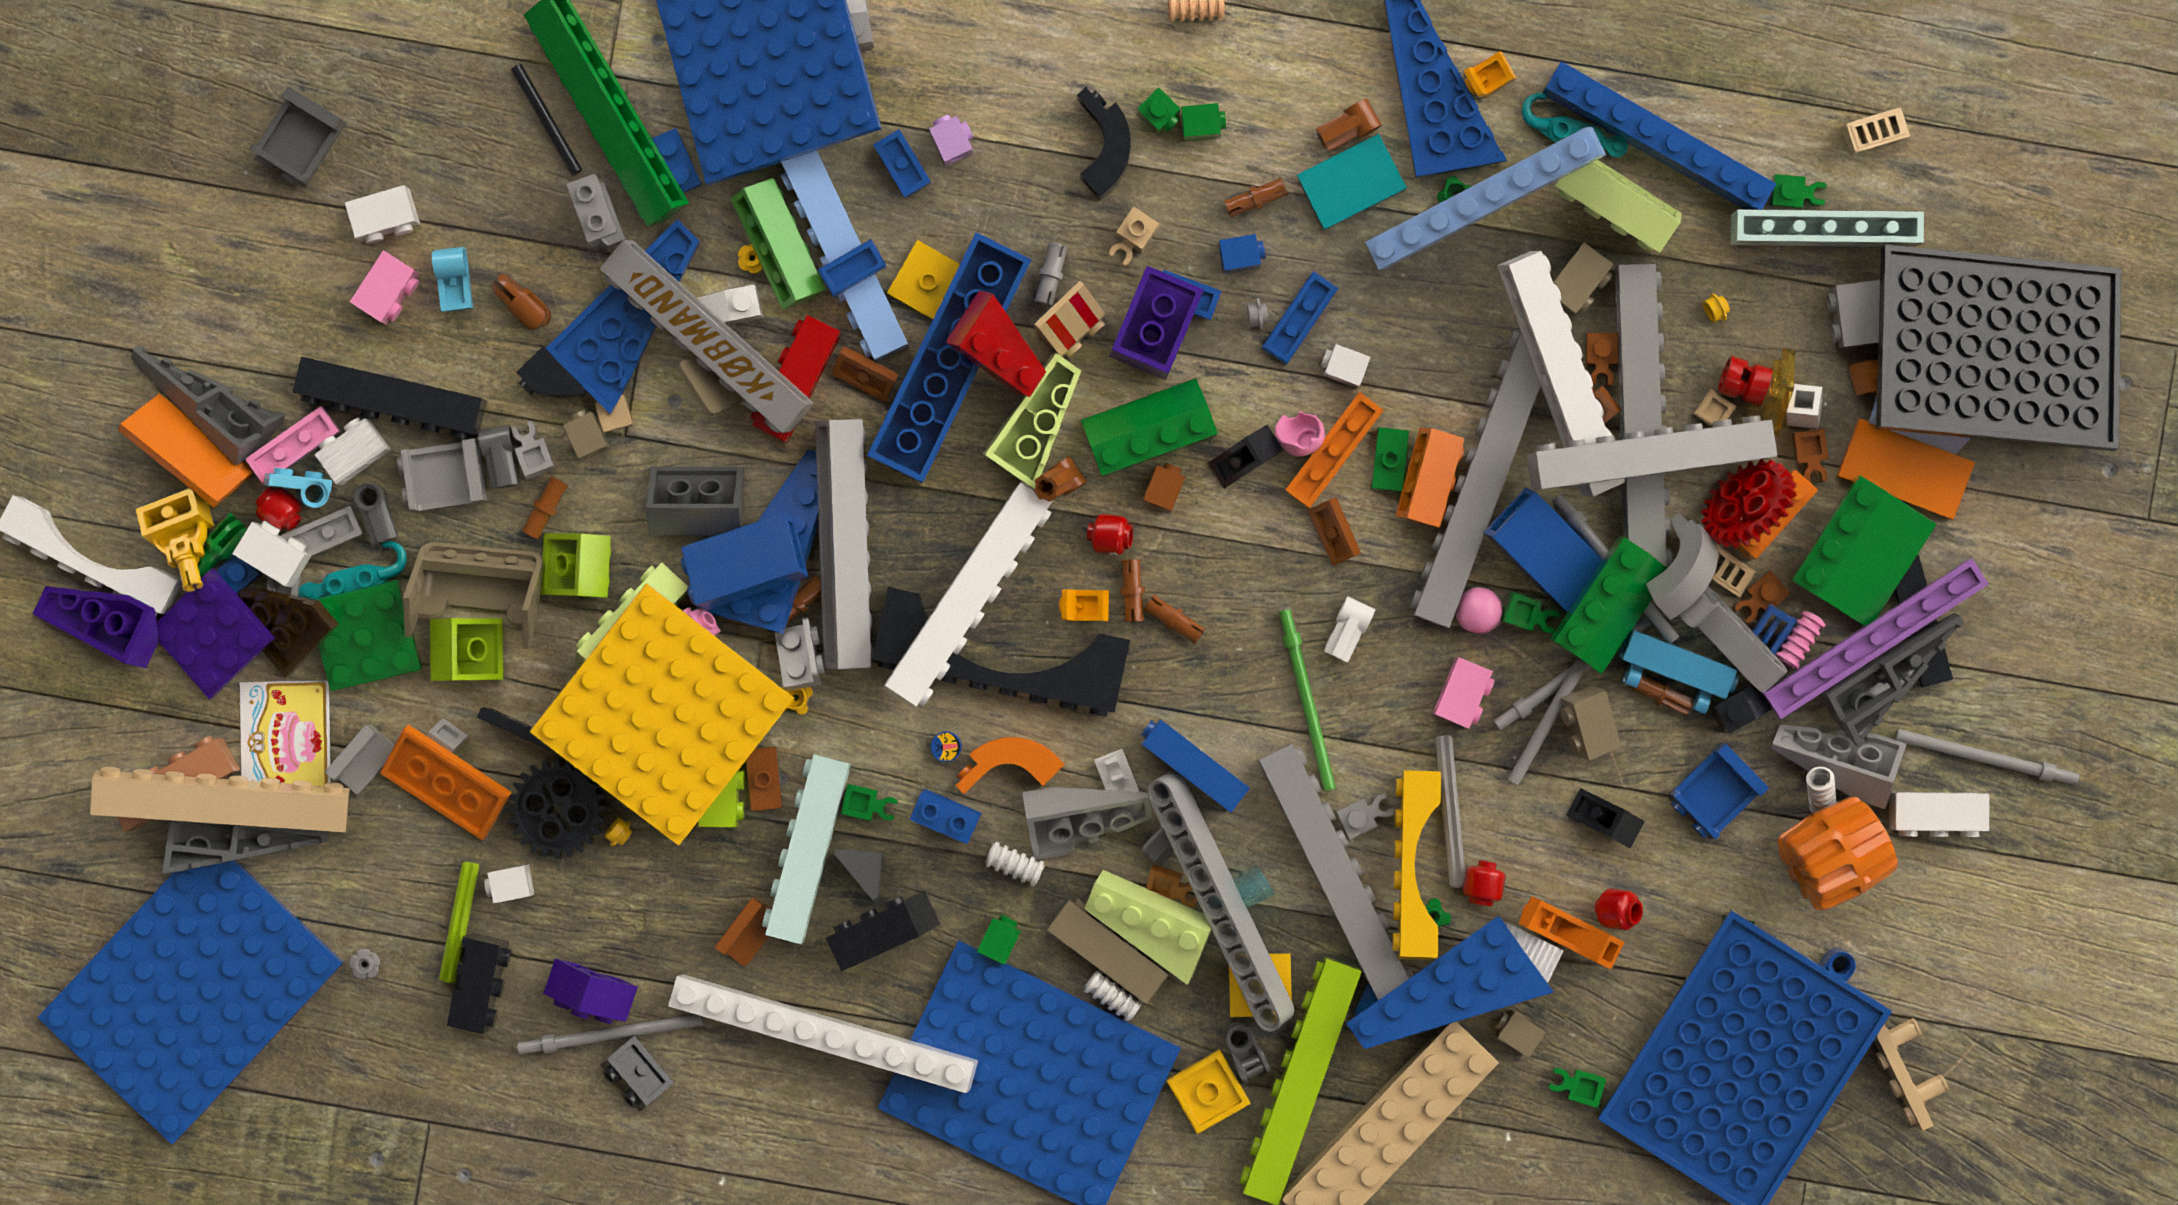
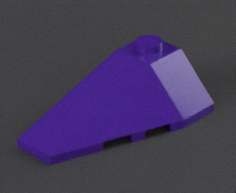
M45 586L33 612V615L128 665L147 668L159 642L155 608L130 595Z

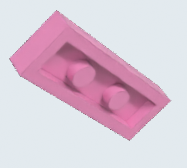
M320 406L245 460L261 483L264 484L265 473L274 474V467L289 469L319 448L321 442L331 436L335 437L341 431L326 409Z

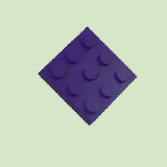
M215 569L209 570L201 578L203 582L202 588L197 589L196 585H194L195 591L187 592L157 621L160 644L208 699L214 698L275 639Z

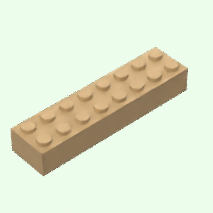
M1454 1022L1440 1026L1284 1190L1282 1200L1287 1205H1364L1499 1062L1459 1023Z

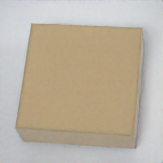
M1710 389L1692 415L1713 428V422L1728 420L1737 406Z
M621 395L612 414L599 402L595 403L603 433L634 425L626 395Z

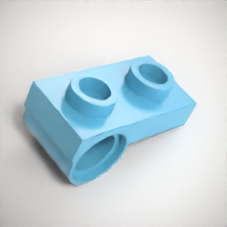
M457 247L434 250L432 252V265L438 283L441 312L474 309L466 248Z
M274 467V474L265 473L264 485L295 488L296 497L302 505L318 508L327 502L329 492H331L332 480L324 479V473L305 471V477L293 476V469ZM310 485H316L320 491L319 498L314 502H309L305 496V491Z

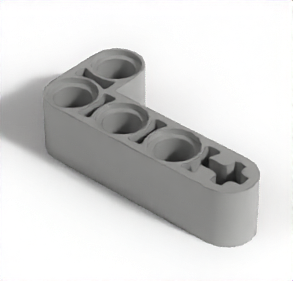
M1707 587L1703 594L1688 609L1678 615L1690 627L1695 628L1698 626L1734 666L1762 693H1765L1787 673V669L1782 662L1710 587Z

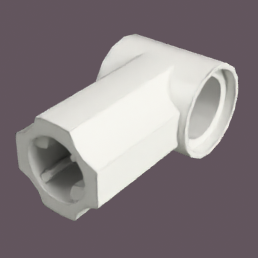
M1347 596L1336 618L1337 624L1329 637L1324 652L1348 663L1361 634H1364L1368 628L1375 609Z

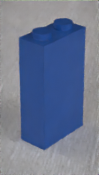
M1526 487L1483 532L1557 607L1567 612L1603 561L1535 491Z
M785 513L681 547L684 556L681 558V566L684 573L688 575L691 585L688 587L689 598L693 604L705 611L808 578L795 520Z
M1161 719L1157 723L1151 720L1140 734L1144 738L1141 742L1142 745L1231 813L1250 789V787Z

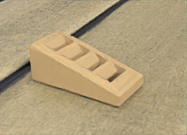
M1901 107L1859 119L1841 127L1851 156L1910 137ZM1891 117H1895L1900 132L1898 134L1893 132L1889 120ZM1883 120L1888 137L1883 138L1878 121ZM1869 124L1873 126L1877 138L1875 141H1872L1867 126ZM1861 127L1866 141L1865 144H1861L1857 128Z
M1716 545L1718 558L1720 557L1724 561L1717 572L1714 573L1711 581L1740 598L1756 571ZM1730 563L1734 567L1726 580H1724L1721 576ZM1741 570L1744 574L1737 586L1734 587L1731 582L1738 571Z

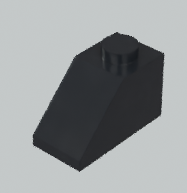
M544 347L537 351L516 372L522 378L518 383L531 396L535 392L542 397H587L590 394Z
M1265 425L1208 462V464L1225 489L1284 450L1268 425Z
M1752 683L1728 695L1726 699L1722 698L1709 705L1723 733H1731L1758 719L1772 709L1762 692Z
M1580 788L1567 813V816L1630 849L1645 822L1627 810Z

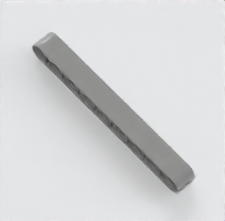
M1169 771L1149 784L1147 788L1148 798L1257 1024L1264 1031H1275L1292 1018L1294 1014L1293 1003L1185 779L1180 773Z

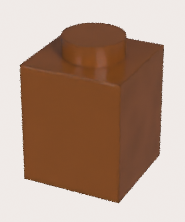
M1164 463L1163 467L1157 465L1143 502L1172 512L1185 480V476L1180 475L1182 469L1168 463Z

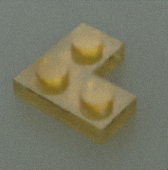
M1787 348L1782 349L1779 360L1774 359L1772 377L1774 379L1770 389L1772 401L1765 403L1762 420H1772L1774 435L1778 436L1794 391L1795 350Z

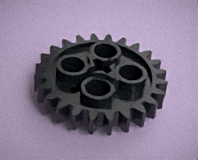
M555 758L553 767H551L547 760H543L542 770L535 764L531 765L530 768L533 775L530 776L522 772L520 775L524 783H513L514 788L518 790V794H510L509 799L515 801V805L507 807L506 810L515 812V817L508 820V823H517L519 826L515 829L513 835L523 833L524 838L520 844L525 845L532 842V853L541 847L542 857H547L551 850L554 852L555 859L561 857L562 850L565 851L568 857H572L573 847L580 853L585 851L583 842L585 841L592 845L595 841L591 834H602V830L596 826L597 823L607 822L606 818L600 816V811L609 809L608 806L600 804V800L607 797V794H598L596 790L600 785L597 783L592 784L591 778L583 775V772L577 768L574 770L573 765L568 761L562 767L560 758ZM560 779H566L570 783V792L566 796L560 795L556 790L557 781ZM544 784L549 787L555 803L564 804L561 813L573 829L571 833L567 831L561 815L551 812V809L554 808V803L543 790ZM534 794L541 796L544 801V806L539 812L532 810L529 805V800ZM576 805L582 806L586 811V818L581 823L574 821L571 816V811ZM549 821H553L559 826V834L556 838H550L545 833V825Z

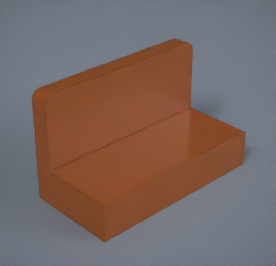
M753 895L714 948L724 955L727 953L741 965L747 966L769 937L765 935L767 927H763L762 924L766 909L771 908Z

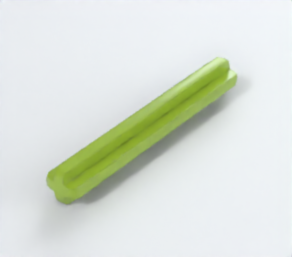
M465 861L461 865L439 979L447 983L457 981L458 973L456 972L463 951V946H461L462 939L466 936L479 871V864Z

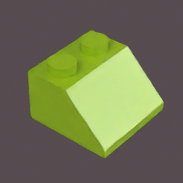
M544 533L543 574L540 595L608 598L611 536Z
M503 618L430 619L431 681L504 680Z

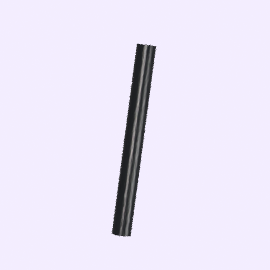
M522 64L511 68L512 73L571 175L574 176L580 173L583 169Z

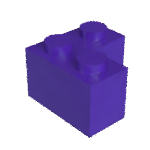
M555 958L543 994L553 998L554 1005L568 1010L571 1009L570 1013L575 1016L588 1019L591 1014L595 1015L594 1018L596 1020L612 1024L613 1019L626 1022L638 987L619 977L597 973L581 964Z

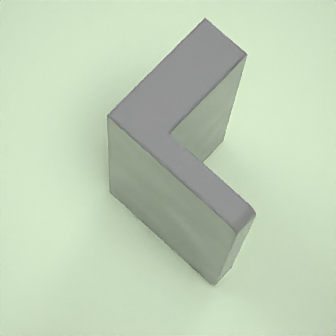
M365 725L327 768L325 773L333 780L339 779L355 794H360L383 768L395 745L374 726Z

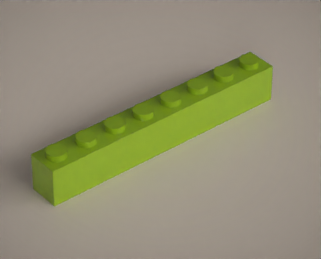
M1325 956L1322 963L1317 961L1311 979L1316 980L1312 992L1306 991L1301 1008L1306 1010L1302 1021L1296 1020L1291 1033V1037L1295 1038L1291 1050H1285L1280 1066L1285 1068L1281 1080L1275 1079L1270 1092V1096L1274 1097L1270 1109L1265 1107L1260 1120V1125L1264 1126L1260 1138H1254L1249 1154L1253 1155L1250 1167L1244 1166L1240 1176L1239 1184L1243 1185V1194L1279 1205L1362 971L1359 968Z

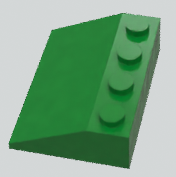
M1856 475L1790 580L1866 626L1878 617L1937 524L1861 475Z

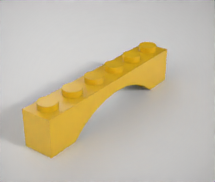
M1404 770L1401 778H1396L1395 797H1401L1400 809H1395L1394 819L1395 828H1400V840L1394 841V858L1399 859V871H1394L1393 889H1399V901L1393 902V920H1398V933H1393L1392 951L1397 952V959L1435 961L1438 958V925L1429 915L1419 894L1415 876V855L1422 828L1441 802V772Z

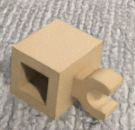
M1133 206L1116 232V237L1122 240V242L1111 247L1109 257L1112 258L1117 251L1122 250L1127 255L1122 265L1125 267L1129 265L1132 260L1133 248L1142 254L1158 230L1159 223Z

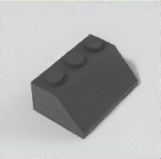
M651 466L646 501L649 535H719L742 527L744 516V468Z

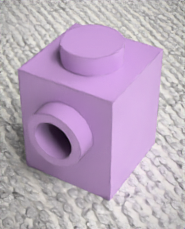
M945 115L933 122L934 126L929 128L930 134L945 166L974 154L969 142L973 135L966 121L960 123L957 116L951 118L950 115Z

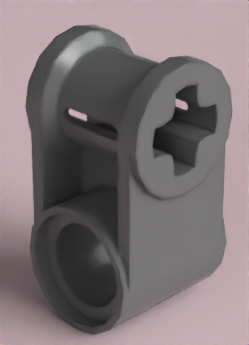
M1233 1022L1228 1025L1224 1032V1039L1243 1083H1248V1079L1264 1071L1267 1073L1271 1072L1272 1070L1261 1047H1258L1250 1028L1243 1022ZM1237 1030H1242L1247 1034L1246 1041L1240 1045H1235L1230 1041L1232 1033Z

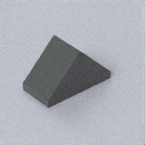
M840 848L834 852L835 856L873 901L880 896L884 852Z

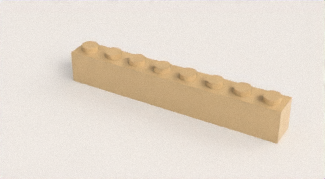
M103 767L101 770H96L92 778L90 815L346 832L350 788H343V785L339 783H326L324 786H315L311 782L303 780L294 781L293 784L280 783V780L274 778L261 779V782L248 781V778L243 776L216 779V776L213 774H199L197 777L184 776V773L176 771L159 775L152 774V771L146 769H136L131 773L120 772V769L116 767Z

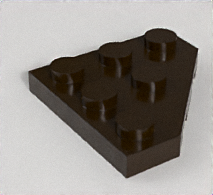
M250 586L237 594L275 637L263 650V653L284 678L293 674L339 625L319 600Z

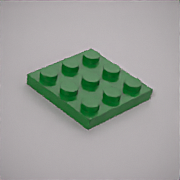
M399 579L314 599L319 600L339 624L318 646L330 691L422 669L414 634H412V637H405L403 593Z

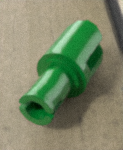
M232 512L228 513L206 538L205 556L200 558V561L197 563L201 578L220 559H230L248 529L245 528V525L240 520H237Z

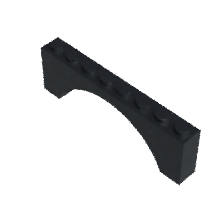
M888 587L872 658L879 661L878 667L894 670L928 620L919 593ZM1100 633L1091 645L1073 659L1054 668L1033 673L995 671L975 664L959 653L956 655L952 652L946 661L951 666L940 681L956 684L957 678L969 681L968 687L986 691L987 686L991 685L1000 687L999 694L1017 697L1018 692L1030 694V701L1047 704V700L1050 698L1059 700V707L1077 711L1078 705L1090 707V714L1107 717L1108 711L1115 713L1130 640Z

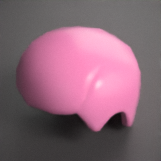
M1299 411L1296 417L1289 418L1283 415L1275 426V437L1288 454L1300 457L1311 454L1321 447L1325 438V429L1323 423L1316 415L1305 414Z
M1472 587L1462 593L1455 617L1465 630L1486 634L1499 626L1503 615V603L1492 590L1483 587Z

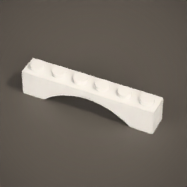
M13 495L0 519V531L4 532L2 538L18 546H20L21 542L31 546L30 552L45 560L49 556L58 560L57 566L72 574L77 570L87 575L84 580L96 587L102 588L104 584L114 589L112 594H124L135 597L155 608L156 616L158 613L165 614L173 606L182 588L181 579L158 567L149 566L139 569L119 570L91 561L77 552L64 539L48 510L23 497Z

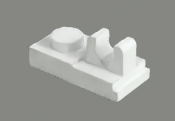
M1123 749L1094 759L1105 790L1139 792Z

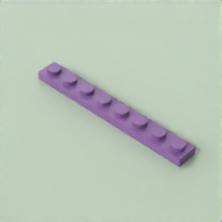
M1972 558L1967 559L1773 685L1765 693H1762L1778 719L1784 718L1987 586V580Z

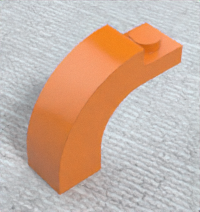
M1023 737L998 738L981 745L969 754L977 765L973 768L968 764L956 776L960 781L955 786L965 794L987 771L1001 764H1014L1023 767L1044 786L1065 763L1052 750L1037 741Z
M1531 896L1529 902L1523 908L1522 916L1518 924L1609 969H1612L1625 943L1534 896Z

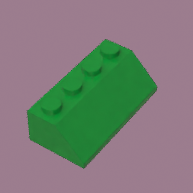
M1196 378L1081 420L1101 478L1218 435L1208 404Z
M1618 537L1549 640L1602 674L1653 599L1646 583L1664 572L1667 567L1626 537Z

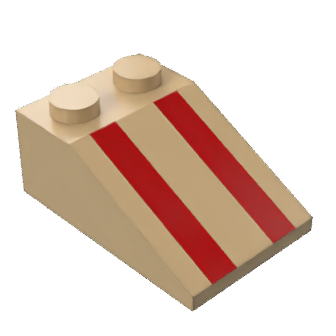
M1079 281L1035 323V331L1054 353L1061 357L1067 355L1071 358L1083 347L1080 341L1088 334L1091 337L1095 336L1106 325L1102 321L1106 318V314L1085 285Z

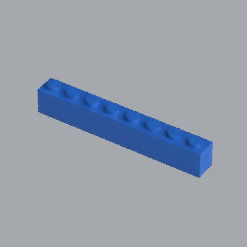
M1562 61L1556 67L1542 92L1547 95V98L1612 135L1623 137L1628 144L1744 210H1762L1776 186V183Z

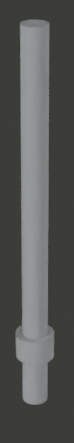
M1562 493L1559 494L1552 501L1567 518L1565 522L1574 531L1577 530L1586 543L1604 559L1609 550L1586 523L1588 519L1580 510L1576 511ZM1650 602L1644 613L1668 643L1671 644L1680 636L1653 603Z
M1644 615L1638 619L1632 629L1643 632L1651 626V623ZM1587 665L1584 672L1590 669L1591 667ZM1572 666L1527 698L1521 697L1514 702L1511 709L1494 720L1497 728L1501 731L1518 718L1524 719L1533 712L1532 708L1560 689Z
M1576 659L1508 777V780L1516 785H1519L1562 709L1560 698L1572 693L1587 667L1579 659Z
M1897 729L1895 733V740L2035 775L2038 776V780L2050 783L2055 780L2075 786L2079 780L2078 773L2058 769L2055 764L2047 762L2038 764Z
M692 1014L562 1036H555V1034L542 1035V1039L518 1042L519 1055L540 1051L547 1054L557 1052L559 1048L704 1025L703 1016Z

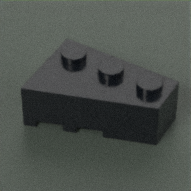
M925 890L905 900L902 896H899L885 903L887 908L880 912L873 908L859 915L861 921L854 924L849 919L834 926L835 933L826 937V940L841 972L911 941L938 926L940 922Z
M472 933L464 936L461 946L466 948L463 960L458 963L456 973H459L456 989L453 990L447 1026L485 1034L488 1032L489 1027L494 1028L498 1010L494 1009L496 997L501 998L504 990L505 980L501 979L503 967L508 968L512 950L508 949L509 941Z

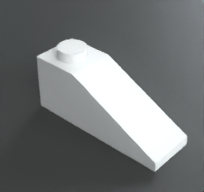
M755 284L697 298L728 326L764 318L759 291Z

